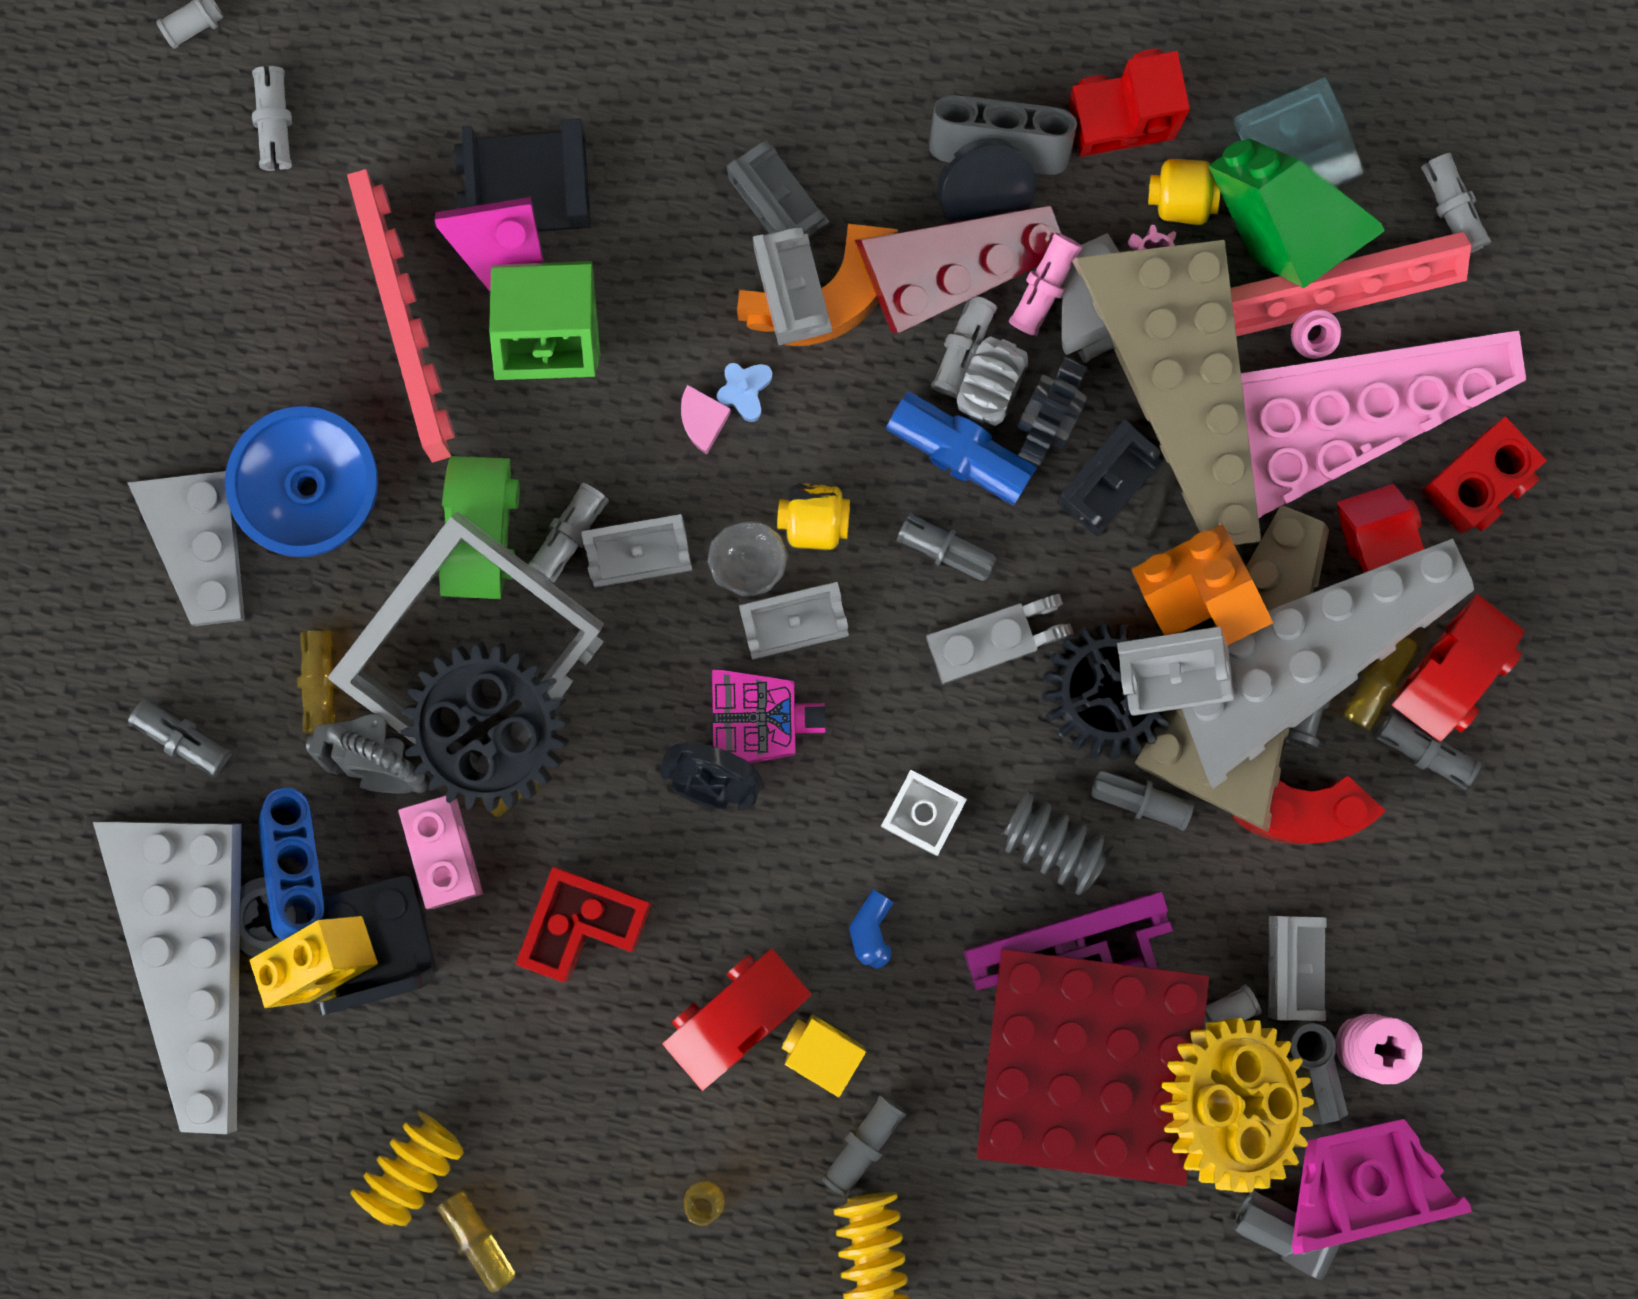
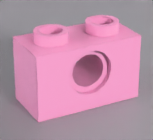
M446 796L399 809V815L425 908L436 909L483 895L457 798L448 803L446 802Z

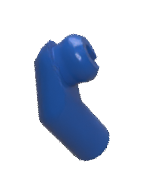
M874 889L854 917L849 930L855 956L862 964L878 969L884 967L891 958V948L885 945L879 925L892 907L893 902Z

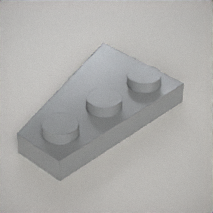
M226 471L128 482L191 625L202 626L244 621L236 522L226 498Z

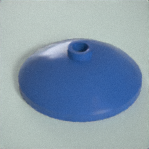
M297 406L284 408L256 421L237 441L226 468V498L231 513L238 525L259 545L286 556H317L335 550L347 543L361 530L368 520L375 505L378 492L377 465L365 438L344 418L333 412L316 407ZM308 479L316 480V491L309 496L302 495V483Z

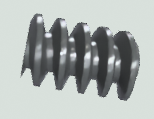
M1027 791L1001 836L1003 834L1008 836L1005 852L1010 854L1022 844L1025 846L1023 857L1025 864L1030 863L1038 855L1042 856L1040 873L1045 875L1057 865L1060 867L1058 883L1063 885L1075 876L1078 878L1075 893L1079 896L1091 887L1101 873L1115 844L1102 852L1104 835L1100 833L1095 834L1085 842L1087 825L1079 823L1070 831H1067L1069 815L1065 812H1062L1050 821L1051 804L1048 802H1044L1033 811L1034 794Z

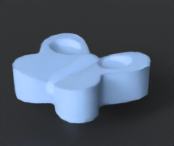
M730 363L724 371L727 383L717 393L718 402L726 407L734 406L744 420L755 422L761 416V406L757 396L759 391L770 384L772 380L771 368L767 365L759 364L742 369L739 364Z

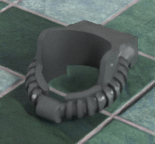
M378 714L366 715L353 721L318 725L315 727L314 733H311L307 739L306 749L308 753L326 772L338 775L341 768L348 777L362 778L360 788L382 793L403 794L409 792L423 793L430 785V779L427 774L416 775L414 771L417 767L405 759V744L396 738L385 739L387 722Z

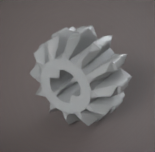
M990 336L982 341L981 345L978 346L976 354L972 357L970 366L960 386V392L957 396L959 411L970 415L969 418L980 423L986 422L994 426L1001 423L1004 417L1007 416L1025 376V371L1028 367L1027 352L1017 348L1016 344L1004 339L998 340Z

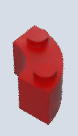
M1394 484L1337 502L1341 528L1350 558L1355 557L1362 566L1363 573L1425 550L1418 528L1421 527L1419 510L1412 499L1406 500Z
M1476 593L1446 625L1429 652L1404 680L1392 706L1439 742L1454 728L1460 733L1463 732L1475 719L1480 710L1475 706V703L1484 694L1497 675L1505 676L1519 661L1522 652L1516 649L1525 630Z
M1349 776L1335 778L1320 790L1313 792L1293 789L1279 780L1278 788L1274 787L1269 811L1272 814L1269 832L1235 815H1232L1231 818L1252 833L1272 841L1287 844H1314L1331 842L1351 836L1375 822L1386 810Z
M772 948L757 961L749 954L726 974L732 980V983L704 1008L700 1009L694 1002L671 1022L677 1031L662 1045L701 1091L740 1060L756 1043L772 1032L812 995Z

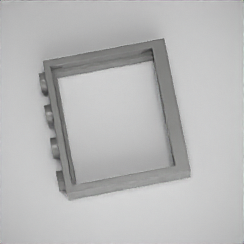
M458 511L449 518L331 672L328 679L371 712L382 716L387 724L399 733L404 728L414 724V719L401 713L402 709L409 705L363 671V668L462 540L580 629L540 680V682L552 678L557 680L554 687L548 691L550 698L563 696L573 680L566 676L577 660L586 665L604 641L597 637L604 623ZM513 722L511 726L513 740L517 739L525 744L531 736L529 729L524 724ZM406 737L407 739H409L412 743H414V744L416 745L415 738H413V737ZM454 741L449 745V751L456 753L464 746ZM471 752L470 763L477 772L487 774L489 770L487 757L483 754L478 758Z

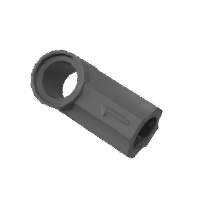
M1291 1020L1287 1022L1279 1032L1278 1041L1291 1042L1287 1058H1301L1303 1060L1295 1073L1297 1077L1310 1078V1083L1301 1089L1303 1097L1314 1100L1313 1105L1303 1108L1302 1115L1309 1118L1313 1125L1331 1123L1348 1116L1334 1059L1336 1041L1332 1033L1326 1027L1311 1021ZM1312 1031L1316 1038V1046L1310 1055L1301 1057L1297 1051L1298 1039L1303 1033Z
M1254 1190L1250 1192L1244 1199L1236 1216L1233 1229L1251 1241L1282 1255L1281 1259L1288 1264L1323 1281L1341 1244L1294 1255L1292 1241L1296 1212Z

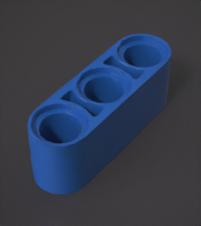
M293 788L276 789L267 796L258 818L257 827L271 926L275 935L282 941L317 920H321L324 914V900L310 807L306 797ZM278 809L287 810L292 813L296 822L291 825H281L275 822L271 812ZM285 857L294 858L302 865L303 871L298 874H288L282 871L277 861ZM300 906L309 913L310 921L304 924H295L286 917L284 910L287 907Z

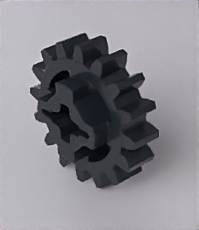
M1065 357L1055 380L1042 375L1018 424V428L1029 433L1018 456L1040 466L1051 443L1062 449L1064 448L1088 397L1077 391L1087 369L1086 366Z

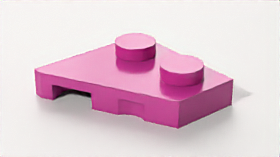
M531 197L435 212L436 227L490 292L492 265L544 263Z

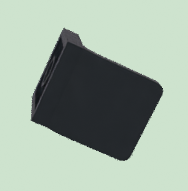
M399 876L323 897L324 914L321 920L363 917L378 964L332 989L330 996L317 1002L320 1016L418 990L434 981L435 972L438 971L416 883L413 878Z

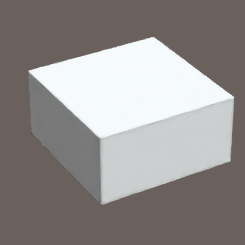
M910 770L881 827L938 856L967 799Z

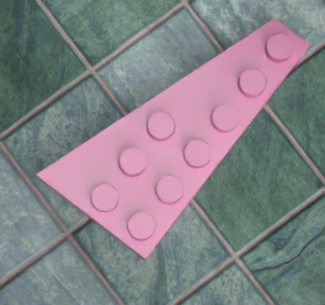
M1519 331L1241 373L1258 518L1525 381L1526 374Z

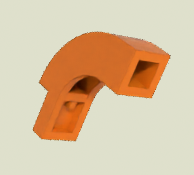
M848 224L842 265L836 276L826 286L821 288L832 332L785 345L805 346L835 339L856 327L873 311L879 301L855 240L898 232V229ZM739 290L738 320L747 321V327L752 330L763 332L775 331L765 293Z

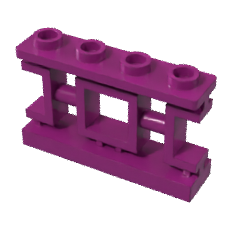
M1153 892L963 950L968 970H970L974 988L978 991L997 985L998 972L988 975L986 967L999 963L1001 949L1033 953L1052 947L1055 954L1053 956L1083 959L1097 955L1098 961L1113 963L1107 941L1101 940L1086 945L1083 937L1149 918L1151 926L1132 931L1139 957L1117 964L1158 969L1149 938L1166 934L1173 930L1166 916L1168 909L1163 893Z

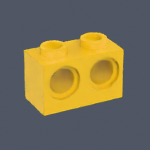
M362 916L317 920L250 959L264 1008L311 1002L378 964Z
M813 1014L807 1023L797 1019L782 1044V1049L788 1052L785 1060L786 1066L837 1097H840L866 1053L864 1045Z

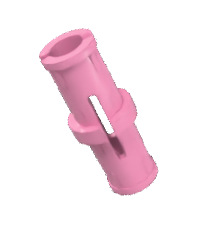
M1054 233L1053 239L1037 270L1030 271L1026 279L1029 285L1013 316L1009 319L1011 325L1032 336L1038 335L1039 329L1055 298H1061L1066 290L1062 285L1073 266L1072 260L1077 258L1083 249L1081 244L1065 235Z

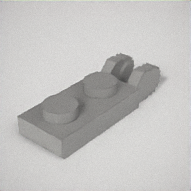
M1060 594L1034 601L1023 607L1020 603L927 635L926 640L942 684L1038 651V647L1073 635L1074 633L1069 623L1052 626L1047 631L1033 636L1027 621L1029 617L1038 614L1044 615L1062 606L1063 602Z

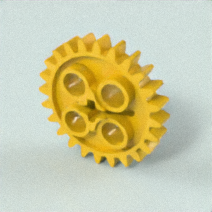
M1242 1018L1207 1022L1206 1030H1193L1190 1032L1193 1043L1179 1044L1177 1046L1184 1060L1168 1062L1167 1064L1169 1069L1176 1075L1175 1082L1162 1083V1088L1172 1093L1173 1097L1172 1101L1161 1105V1110L1173 1113L1174 1120L1164 1127V1131L1178 1133L1180 1138L1174 1144L1172 1151L1173 1153H1189L1184 1168L1186 1170L1200 1171L1199 1181L1201 1183H1215L1217 1190L1253 1192L1254 1188L1268 1189L1270 1188V1179L1283 1180L1286 1178L1283 1165H1297L1299 1163L1297 1156L1292 1150L1293 1147H1307L1308 1142L1299 1132L1301 1127L1313 1126V1122L1302 1115L1303 1108L1314 1104L1313 1099L1303 1097L1301 1089L1310 1083V1078L1297 1077L1295 1072L1301 1066L1303 1060L1301 1058L1286 1057L1290 1050L1291 1042L1276 1041L1277 1030L1275 1028H1261L1260 1021H1243Z

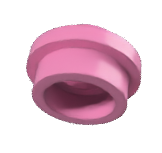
M1311 309L1304 312L1296 319L1291 330V341L1294 348L1301 355L1311 359H1319L1332 353L1337 348L1341 337L1339 321L1333 314L1323 309ZM1315 325H1320V335L1315 340H1308L1310 329Z

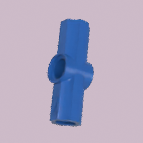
M909 391L897 406L886 426L887 431L929 455L930 461L941 470L946 471L948 467L952 470L950 472L951 476L965 482L969 479L1013 506L1037 468L993 442L992 436L981 426L962 416L956 415L953 418Z

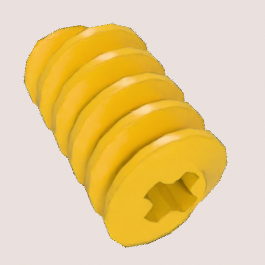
M418 1110L417 1113L423 1121V1125L419 1127L406 1122L402 1126L411 1140L408 1143L392 1139L389 1143L397 1154L396 1159L393 1160L379 1155L376 1159L385 1173L382 1176L366 1172L363 1175L371 1188L369 1193L353 1188L350 1192L355 1201L364 1210L380 1222L390 1226L394 1224L406 1226L412 1220L408 1208L420 1209L425 1203L420 1191L432 1193L438 1187L437 1180L433 1174L446 1176L451 1170L450 1164L445 1157L458 1160L464 1154L462 1146L451 1132L435 1119Z
M879 1192L852 1196L847 1199L846 1204L834 1209V1215L849 1218L850 1224L836 1230V1236L852 1240L851 1246L838 1252L839 1257L853 1260L855 1266L841 1272V1278L857 1282L856 1288L843 1294L844 1299H910L907 1294L894 1291L908 1282L905 1273L892 1270L904 1263L905 1255L902 1252L889 1249L900 1243L903 1239L900 1231L887 1228V1226L900 1219V1212L884 1207L898 1198V1193Z

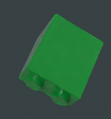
M1247 138L1246 140L1233 143L1224 150L1222 157L1208 166L1253 262L1302 288L1307 287L1384 232L1381 222L1304 162L1253 139Z

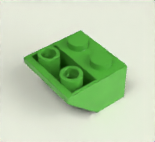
M592 261L492 265L489 333L495 380L595 377L601 353Z

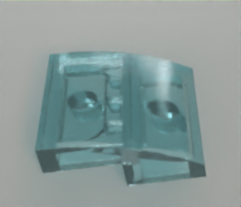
M1326 77L1237 115L1233 124L1241 140L1250 138L1301 160L1334 187H1339L1355 180L1363 174L1348 126Z

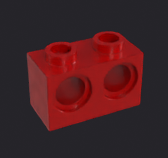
M1505 416L1485 431L1420 491L1460 534L1474 526L1482 532L1503 513V510L1498 505L1506 497L1512 494L1518 499L1540 480L1534 472L1547 460ZM1497 452L1504 453L1510 457L1513 462L1512 474H1505L1497 468L1495 463ZM1460 485H1467L1475 491L1477 495V505L1475 508L1466 506L1460 500L1458 494Z

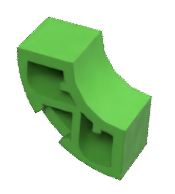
M451 456L447 465L442 498L445 524L451 516L459 511L507 548L510 509H518L520 495L519 479H511L510 459ZM462 540L439 570L440 596L501 599L505 579L513 580V578ZM508 549L513 554H515L514 549Z

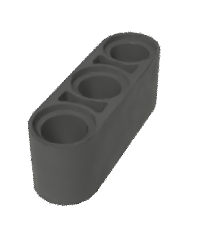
M948 95L941 97L934 105L929 151L937 159L950 163L956 158L954 154L964 145L980 139H1001L1020 150L1032 165L1034 173L1055 175L1062 173L1068 168L1077 122L1070 112L1057 107Z

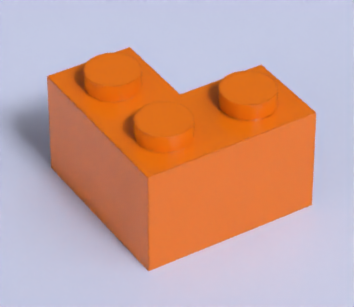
M1223 524L1209 531L1200 532L1192 539L1164 553L1156 554L1144 563L1131 569L1164 635L1181 633L1212 617L1216 626L1221 627L1228 646L1273 624L1263 600Z

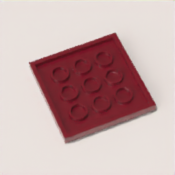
M1001 949L976 1153L977 1159L1186 1186L1188 1170L1184 1168V1164L1189 1153H1173L1172 1148L1180 1137L1178 1133L1164 1131V1127L1172 1122L1174 1117L1173 1113L1161 1110V1105L1172 1101L1173 1097L1172 1093L1162 1088V1083L1175 1082L1176 1075L1167 1066L1168 1062L1184 1060L1177 1046L1179 1044L1193 1043L1190 1032L1193 1030H1203L1209 976Z

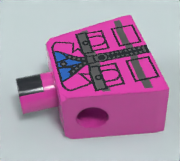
M712 670L714 747L729 751L752 764L796 755L795 734L825 733V703H795L794 681L725 670Z

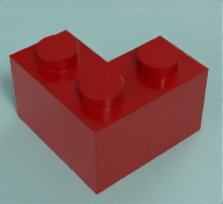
M1148 49L1135 54L1133 59L1127 61L1123 75L1120 78L1107 80L1105 75H1095L1082 79L1078 82V85L1073 86L1068 100L1070 113L1076 118L1077 122L1075 138L1079 157L1175 140L1190 110L1178 51L1162 53L1161 49Z
M552 867L515 965L562 983L568 982L572 977L587 936L629 952L635 951L653 903L567 870Z

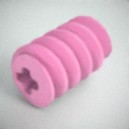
M1362 1014L1353 1019L1346 1020L1340 1026L1335 1038L1336 1054L1340 1063L1350 1073L1380 1084H1397L1409 1079L1417 1071L1422 1060V1043L1418 1033L1408 1023L1397 1018L1377 1014ZM1376 1044H1382L1380 1053L1375 1052Z

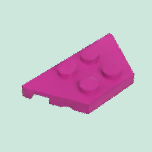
M1405 1119L1307 1141L1308 1145L1305 1151L1292 1250L1294 1255L1471 1213L1472 1210L1465 1197L1456 1198L1440 1177L1444 1172L1442 1167L1431 1154L1423 1150L1418 1136Z

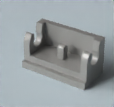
M793 228L767 235L753 236L754 252L778 345L831 333L832 327L808 234H804L802 228Z
M681 514L581 531L589 561L588 572L593 581L594 588L692 571L685 524Z
M838 582L739 605L752 660L849 637L848 623L843 611Z
M1221 627L1117 643L1123 694L1127 695L1129 711L1132 716L1234 700L1229 649Z
M1269 916L1268 1018L1275 1020L1326 1021L1325 928H1327V918Z

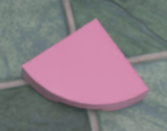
M687 385L681 402L683 425L692 443L707 455L728 419L731 409Z

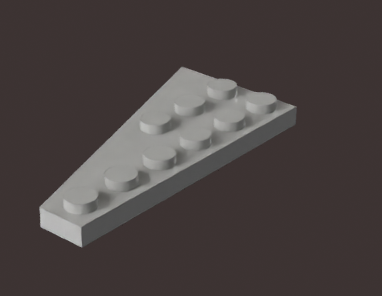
M1454 539L1268 610L1273 624L1228 645L1234 700L1182 708L1212 789L1227 779L1226 774L1246 758L1251 761L1265 750L1264 745L1287 727H1296L1358 679L1357 674L1377 658L1382 661L1396 650L1395 645L1418 627H1427L1474 591L1473 581Z
M93 822L180 1132L233 1133L237 1131L242 824Z

